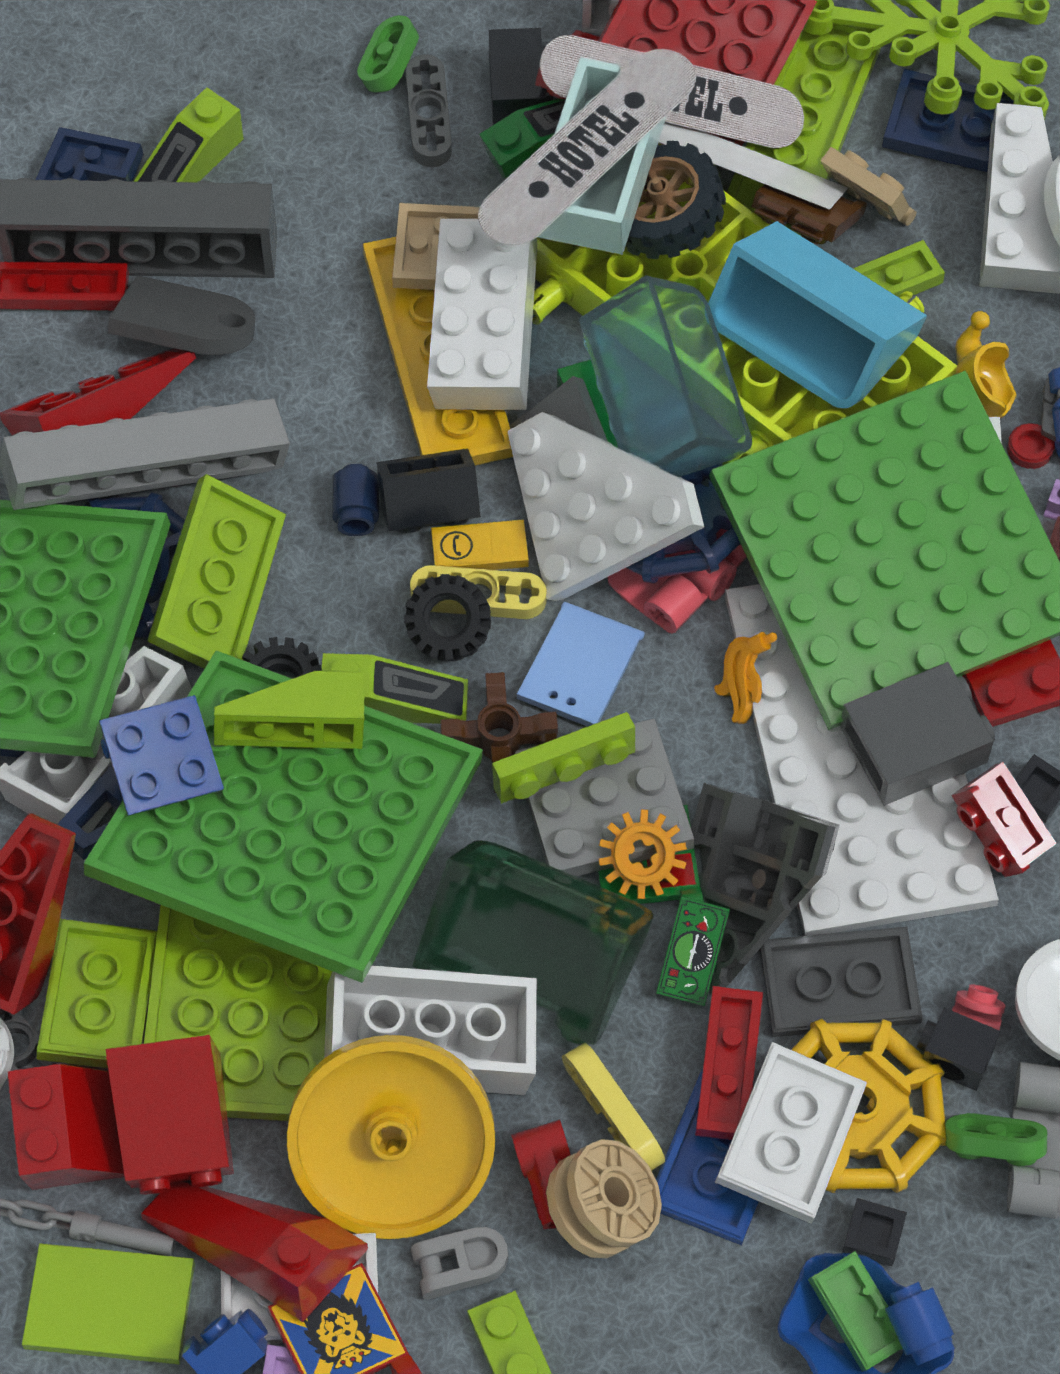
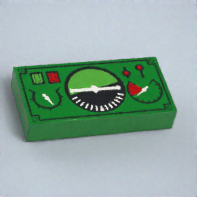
M681 896L656 994L705 1006L730 911L729 908Z

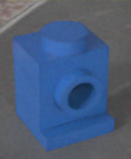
M250 1309L244 1312L240 1310L230 1319L222 1314L201 1332L200 1336L204 1341L200 1343L193 1335L185 1342L182 1356L197 1374H242L265 1355L268 1341L264 1336L268 1334V1331L259 1317Z

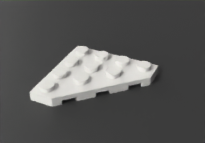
M544 412L507 431L541 577L547 590L546 599L564 600L704 528L694 484L681 477L672 475L640 457L625 452L599 437Z

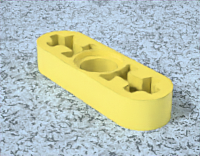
M428 565L418 569L412 575L410 581L411 597L413 595L412 591L417 586L424 584L425 580L430 577L436 578L441 576L440 574L458 575L466 578L471 583L473 582L475 585H485L492 592L491 596L487 599L492 617L530 619L538 616L546 606L547 590L545 583L540 577L532 573ZM499 585L506 587L505 603L499 602ZM523 588L531 589L532 597H530L529 603H520L518 595L521 594ZM443 600L437 603L431 610V612L466 614L464 607L454 600Z
M582 1043L564 1054L562 1061L566 1071L598 1115L602 1112L611 1125L608 1131L614 1140L634 1149L649 1165L651 1171L665 1163L664 1154L657 1140L594 1050L587 1043Z

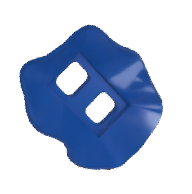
M824 1253L815 1255L805 1261L791 1295L780 1314L778 1322L780 1338L794 1346L801 1353L813 1374H884L874 1367L862 1372L847 1345L836 1342L820 1329V1324L828 1313L808 1279L851 1253ZM858 1255L888 1307L894 1305L890 1294L905 1287L896 1283L878 1262L867 1256ZM954 1350L918 1366L915 1365L911 1354L906 1356L903 1351L902 1356L893 1369L886 1374H936L952 1363Z

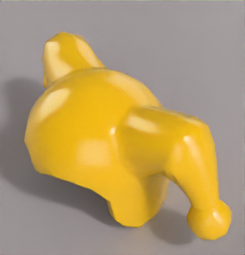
M977 311L971 315V324L956 341L957 371L955 374L966 370L988 417H1000L1001 419L1011 409L1017 395L1005 368V361L1009 357V348L1005 343L991 342L982 346L980 341L982 329L989 326L990 317L986 312Z

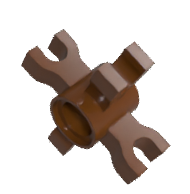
M504 672L485 673L487 706L480 711L477 720H440L442 735L483 749L482 753L490 758L492 763L514 755L515 751L519 750L520 745H541L556 739L558 733L556 712H544L529 717H520L518 711L510 704H507ZM496 728H503L510 732L502 737L489 734L491 730Z

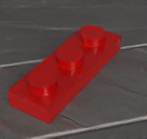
M0 262V309L114 311L128 290L127 263Z
M713 986L696 1136L733 1139L753 1089L763 992Z

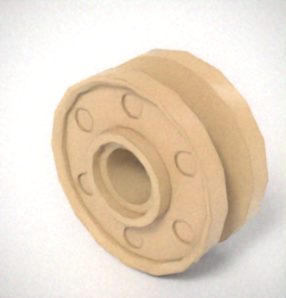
M601 1139L580 1149L578 1153L559 1161L549 1176L546 1195L552 1220L562 1237L574 1249L589 1257L607 1259L650 1237L659 1224L662 1203L658 1183L649 1165L634 1149L619 1141Z

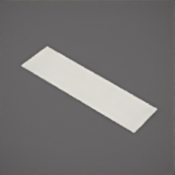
M665 122L659 138V143L666 145L667 141H679L681 146H686L687 143L698 147L700 154L704 152L708 154L715 165L827 209H831L848 189L845 186L704 131Z

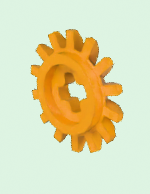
M641 809L639 822L633 823L629 812L622 814L625 828L620 830L612 822L607 826L616 836L614 841L601 839L599 842V846L611 849V856L598 859L599 865L612 864L615 869L605 879L608 883H611L620 876L624 881L619 892L626 895L631 884L636 885L638 899H645V886L650 885L657 896L662 895L664 892L659 883L662 879L667 880L673 886L679 881L670 873L672 866L685 869L686 862L675 859V852L687 850L686 842L673 844L671 837L680 831L677 825L667 831L661 828L667 816L660 813L655 822L650 823L648 822V810ZM637 840H641L644 846L653 845L655 847L656 853L650 856L651 866L648 868H643L640 862L631 863L628 855L635 851L633 843Z

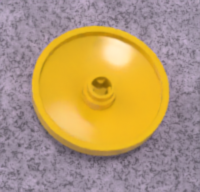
M382 1035L364 1038L349 1043L325 1057L313 1068L301 1084L289 1114L287 1128L288 1159L294 1178L304 1196L313 1207L335 1224L356 1234L376 1233V1238L380 1239L414 1237L447 1224L461 1214L477 1197L484 1186L493 1163L495 1151L493 1113L486 1092L477 1077L451 1052L429 1041L409 1036Z

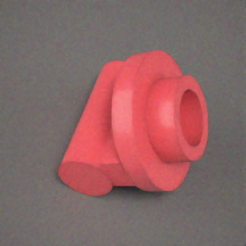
M971 984L968 991H957L956 1002L952 1011L1000 1030L1001 1018L1006 1005L997 999L999 994L997 991L985 986Z

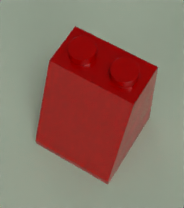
M210 1035L106 1049L126 1183L131 1188L139 1187L140 1194H158L170 1191V1183L191 1180L192 1187H208L221 1184L222 1176L234 1174L221 1055Z
M65 1064L7 1071L18 1172L20 1178L32 1190L125 1177L108 1071Z

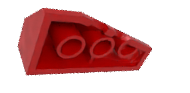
M172 348L120 367L117 370L120 377L118 379H115L114 375H104L79 381V393L75 394L74 391L54 395L53 391L0 412V419L12 436L23 431L35 433L56 430L67 425L84 426L104 423L115 418L131 419L196 359V355L194 352Z
M32 813L25 817L0 850V1009L13 1015L36 1000L42 990L54 953L76 837L75 832Z
M187 1181L170 1183L171 1190L160 1193L141 1213L144 1221L273 1304H276L301 1322H304L349 1269L368 1250V1243L325 1217L210 1187H192L191 1182Z

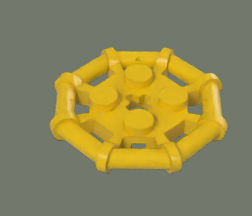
M823 1019L811 1022L810 1030L791 1049L809 1058H812L820 1050L828 1060L825 1065L867 1082L863 1094L870 1099L866 1106L870 1113L864 1114L859 1112L854 1115L826 1187V1191L835 1193L836 1189H892L895 1193L908 1188L910 1178L940 1146L946 1145L945 1113L941 1077L944 1075V1071L939 1063L933 1064L929 1060H924V1055L891 1027L892 1022L882 1019L880 1023H826ZM839 1043H871L870 1051L863 1052L862 1055H849L850 1052L841 1051ZM884 1050L889 1051L911 1073L905 1076L882 1056ZM922 1088L924 1117L913 1115L912 1107L910 1108L909 1104L911 1090ZM905 1131H908L919 1139L899 1159L891 1146ZM869 1155H877L882 1167L846 1168L849 1156L856 1159H864Z

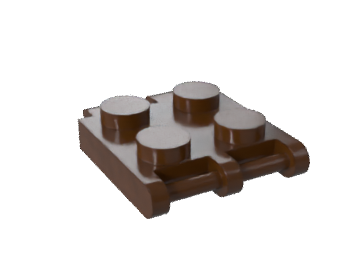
M765 184L756 191L751 207L755 208L754 213L761 216V219L766 223L772 224L778 221L784 226L789 223L792 225L791 230L800 233L803 238L811 243L825 244L827 241L831 243L861 219L866 210L867 203L859 199L853 202L840 197L831 209H827Z

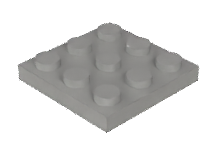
M655 719L634 723L635 753L628 755L623 761L614 765L604 764L585 771L580 777L569 782L559 781L539 789L534 795L527 798L552 882L613 868L612 864L599 865V858L611 856V849L599 846V842L601 839L614 841L616 836L607 826L612 822L620 830L625 828L622 814L629 812L633 823L639 822L641 809L648 810V822L654 823L660 813L667 816L661 828L667 831L677 825L680 829L677 834L671 837L673 844L686 842L687 850L694 849V836ZM529 747V748L517 750V751H515V754L520 753V752L525 751V750H528V749L533 748V747ZM637 840L633 843L635 851L628 856L630 862L635 863L650 859V856L655 854L656 850L653 845L644 846L641 840Z

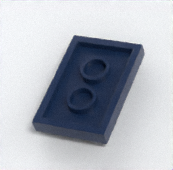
M904 69L884 133L882 147L988 172L990 134L995 109L986 110L975 104L974 95L977 86L959 82L962 94L957 110L950 114H937L929 110L924 103L927 85L935 76ZM1003 92L1000 103L1013 104V100Z

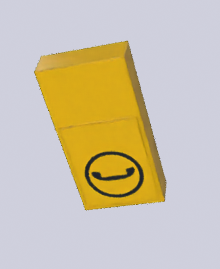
M524 520L431 527L434 565L487 570L529 567Z

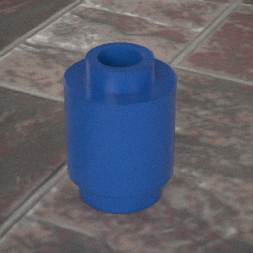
M917 1282L890 1294L894 1305L885 1308V1311L905 1355L911 1354L916 1366L955 1349L950 1339L954 1332L933 1287L923 1291L920 1283Z

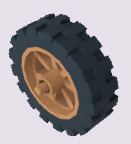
M667 141L666 145H657L640 198V202L645 204L637 208L627 239L626 247L628 252L639 256L640 253L646 254L648 259H659L660 255H668V258L681 255L680 251L688 248L691 251L700 246L699 241L704 237L708 239L715 232V223L721 222L724 215L722 205L726 204V198L717 168L713 165L712 159L705 152L700 154L698 147L689 143L686 146H681L679 141ZM683 182L692 186L690 188L678 190ZM689 201L684 207H681L679 204H677L680 202ZM656 212L655 219L646 218Z

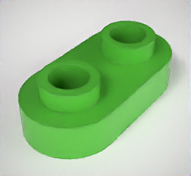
M403 15L390 17L383 21L374 31L357 69V74L367 90L376 93L386 92L393 89L401 79L419 39V34L408 17Z
M966 1113L955 1115L945 1123L946 1146L964 1159L989 1157L1004 1159L1016 1166H1028L1034 1164L1037 1159L1042 1158L1047 1153L1048 1131L1045 1126L1034 1121Z

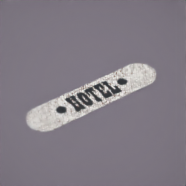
M564 35L553 39L544 48L540 59V71L546 85L557 95L567 98L580 57L620 65L621 73L643 52L578 36ZM693 65L696 72V83L693 90L667 114L665 120L667 123L766 147L783 148L792 144L801 134L804 125V113L796 96L783 87Z
M667 49L651 50L637 57L482 202L478 212V220L484 233L494 241L505 245H521L538 237L690 94L696 83V72L692 63L680 53Z

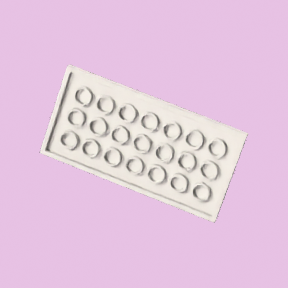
M760 584L725 589V600L734 639L738 637L750 638L760 632H765L766 634L774 632L777 634V640L771 643V648L759 654L754 663V667L761 679L762 695L759 703L753 702L752 716L772 801L840 825L827 873L797 905L804 936L830 934L997 906L999 899L990 865L983 853L985 847L976 833L969 830L962 823L956 810L958 805L951 796L968 784L965 772L883 806L841 727L838 726L831 730L827 729Z

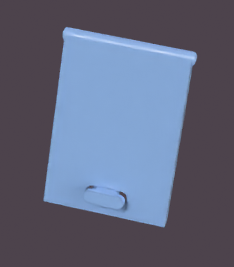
M563 602L557 618L517 693V699L546 711L556 712L559 716L585 726L599 723L639 641L644 638V631L568 602Z

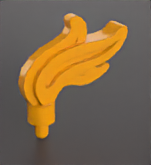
M760 632L750 638H735L727 648L724 658L723 680L721 684L715 685L714 689L718 695L724 697L731 696L734 709L733 723H747L753 713V702L759 703L761 700L762 683L754 663L757 656L769 650L771 643L777 640V634L774 632L769 634Z

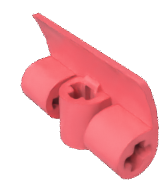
M720 529L716 533L717 539L720 538L727 530ZM740 544L719 563V570L711 574L703 570L662 577L656 583H648L643 581L641 575L624 568L608 576V584L625 601L665 631L673 634L707 599L716 601L725 593V589H729L736 576L737 568L747 556ZM690 550L666 554L664 558L695 553V551Z

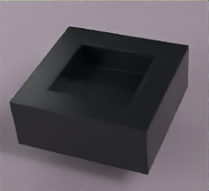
M1034 754L1017 775L1015 781L1041 821L1046 824L1060 805V770Z
M857 1198L842 1252L852 1253L856 1251L858 1255L867 1256L878 1263L893 1267L907 1212Z

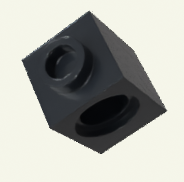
M944 1007L937 1024L929 1020L927 1021L917 1048L925 1051L924 1060H929L933 1064H940L944 1071L942 1077L977 1091L1001 1031Z

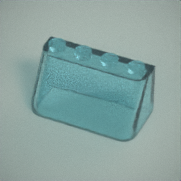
M645 275L579 318L584 335V346L590 354L597 377V388L603 396L609 416V426L616 438L619 449L640 457L672 475L681 477L735 459L751 448V433L707 300L699 290L690 285Z

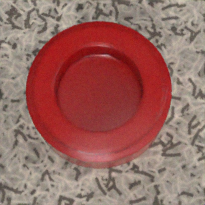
M1033 423L1016 427L1010 434L1007 451L1011 460L1027 469H1036L1046 465L1051 460L1055 448L1053 440L1041 435V425Z

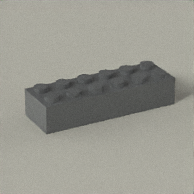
M72 178L63 180L0 179V246L4 262L127 263L129 276L275 278L277 226L272 184H260L253 181L214 183L211 181L168 182L165 180L135 182L119 179L79 181Z

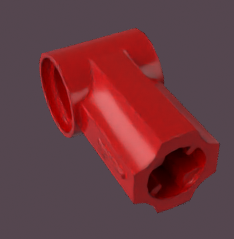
M560 1120L511 1134L524 1179L528 1178L533 1201L544 1230L556 1229L549 1213L546 1195L549 1176L559 1161L571 1156Z

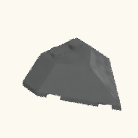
M703 783L691 826L694 836V847L699 848L701 853L703 872L698 874L704 902L730 909L716 961L717 969L715 975L712 976L710 984L711 995L713 986L727 987L805 895L827 873L839 824L774 802Z

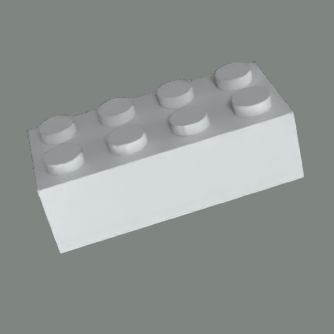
M440 219L427 388L435 409L526 410L538 245L536 238L521 245H505L488 237L482 230L478 219Z
M371 966L363 983L332 972L327 985L324 1058L335 1050L364 1038L382 1035L415 1037L436 1044L455 1055L473 1072L485 1092L525 1095L536 1075L537 978Z

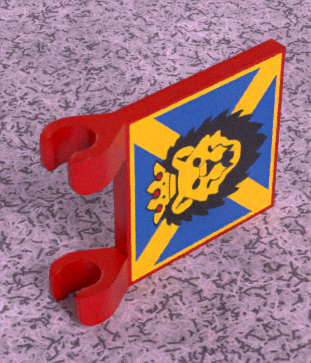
M362 1263L349 1269L304 1322L290 1315L276 1304L267 1306V1311L299 1374H374L386 1367H390L392 1374H422L415 1361L409 1355Z

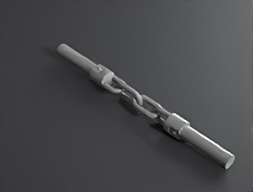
M0 1198V1207L8 1208V1210L0 1209V1215L8 1217L16 1225L37 1230H48L52 1227L67 1229L71 1239L96 1244V1241H102L164 1256H172L176 1241L168 1235L104 1221L102 1216L78 1210L74 1215L57 1212L52 1206L22 1199L12 1202ZM21 1207L46 1212L42 1218L44 1223L20 1218L23 1213ZM57 1220L70 1222V1225L57 1222Z

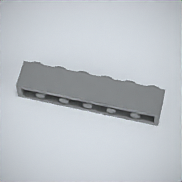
M248 399L238 404L217 407L201 406L194 410L175 413L158 412L147 417L126 420L115 418L104 423L84 426L67 425L60 429L35 433L29 431L19 432L13 436L3 437L0 468L13 510L197 483L198 479L205 474L215 479H224L268 472L284 466L290 442L275 399L259 401Z

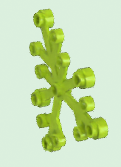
M815 0L817 3L803 28L810 34L825 35L832 31L834 23L877 29L871 33L854 31L849 35L846 53L855 60H866L873 51L891 42L889 58L895 65L903 67L912 65L915 58L932 49L936 50V76L929 81L924 97L926 107L932 112L950 114L958 108L962 94L959 81L954 77L955 52L958 51L980 71L979 83L974 95V102L977 106L986 110L995 109L997 103H1000L1002 93L1004 92L1013 100L1015 105L1042 107L1045 120L1049 107L1046 93L1036 86L1024 87L1018 80H1022L1029 85L1042 83L1048 67L1047 62L1035 55L1025 57L1022 63L995 60L968 36L969 29L994 16L1024 20L1033 25L1042 24L1048 16L1050 8L1048 0H983L982 3L958 15L959 0H941L940 12L926 0H895L898 4L907 6L919 18L909 17L891 0H864L876 12L836 7L832 0ZM906 34L920 35L914 39L902 37Z

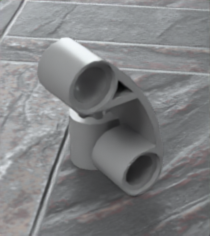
M1019 1062L1015 1080L1012 1118L1030 1120L1045 1126L1048 1131L1047 1153L1042 1158L1037 1159L1032 1165L1016 1166L1009 1163L1008 1213L1056 1219L1060 1215V1067Z

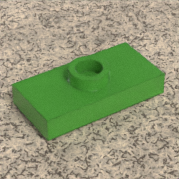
M856 1251L808 1279L862 1372L902 1349L885 1311L888 1305Z

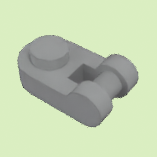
M475 1227L427 1239L414 1244L410 1248L414 1264L421 1267L423 1279L420 1280L419 1284L422 1296L427 1300L448 1295L453 1291L491 1282L505 1271L508 1263V1249L503 1236L496 1230L488 1227ZM455 1255L458 1268L443 1272L440 1260L444 1257Z

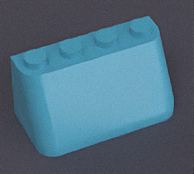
M778 221L733 244L707 305L709 322L716 331L837 408H849L863 400L917 338L927 318V315Z

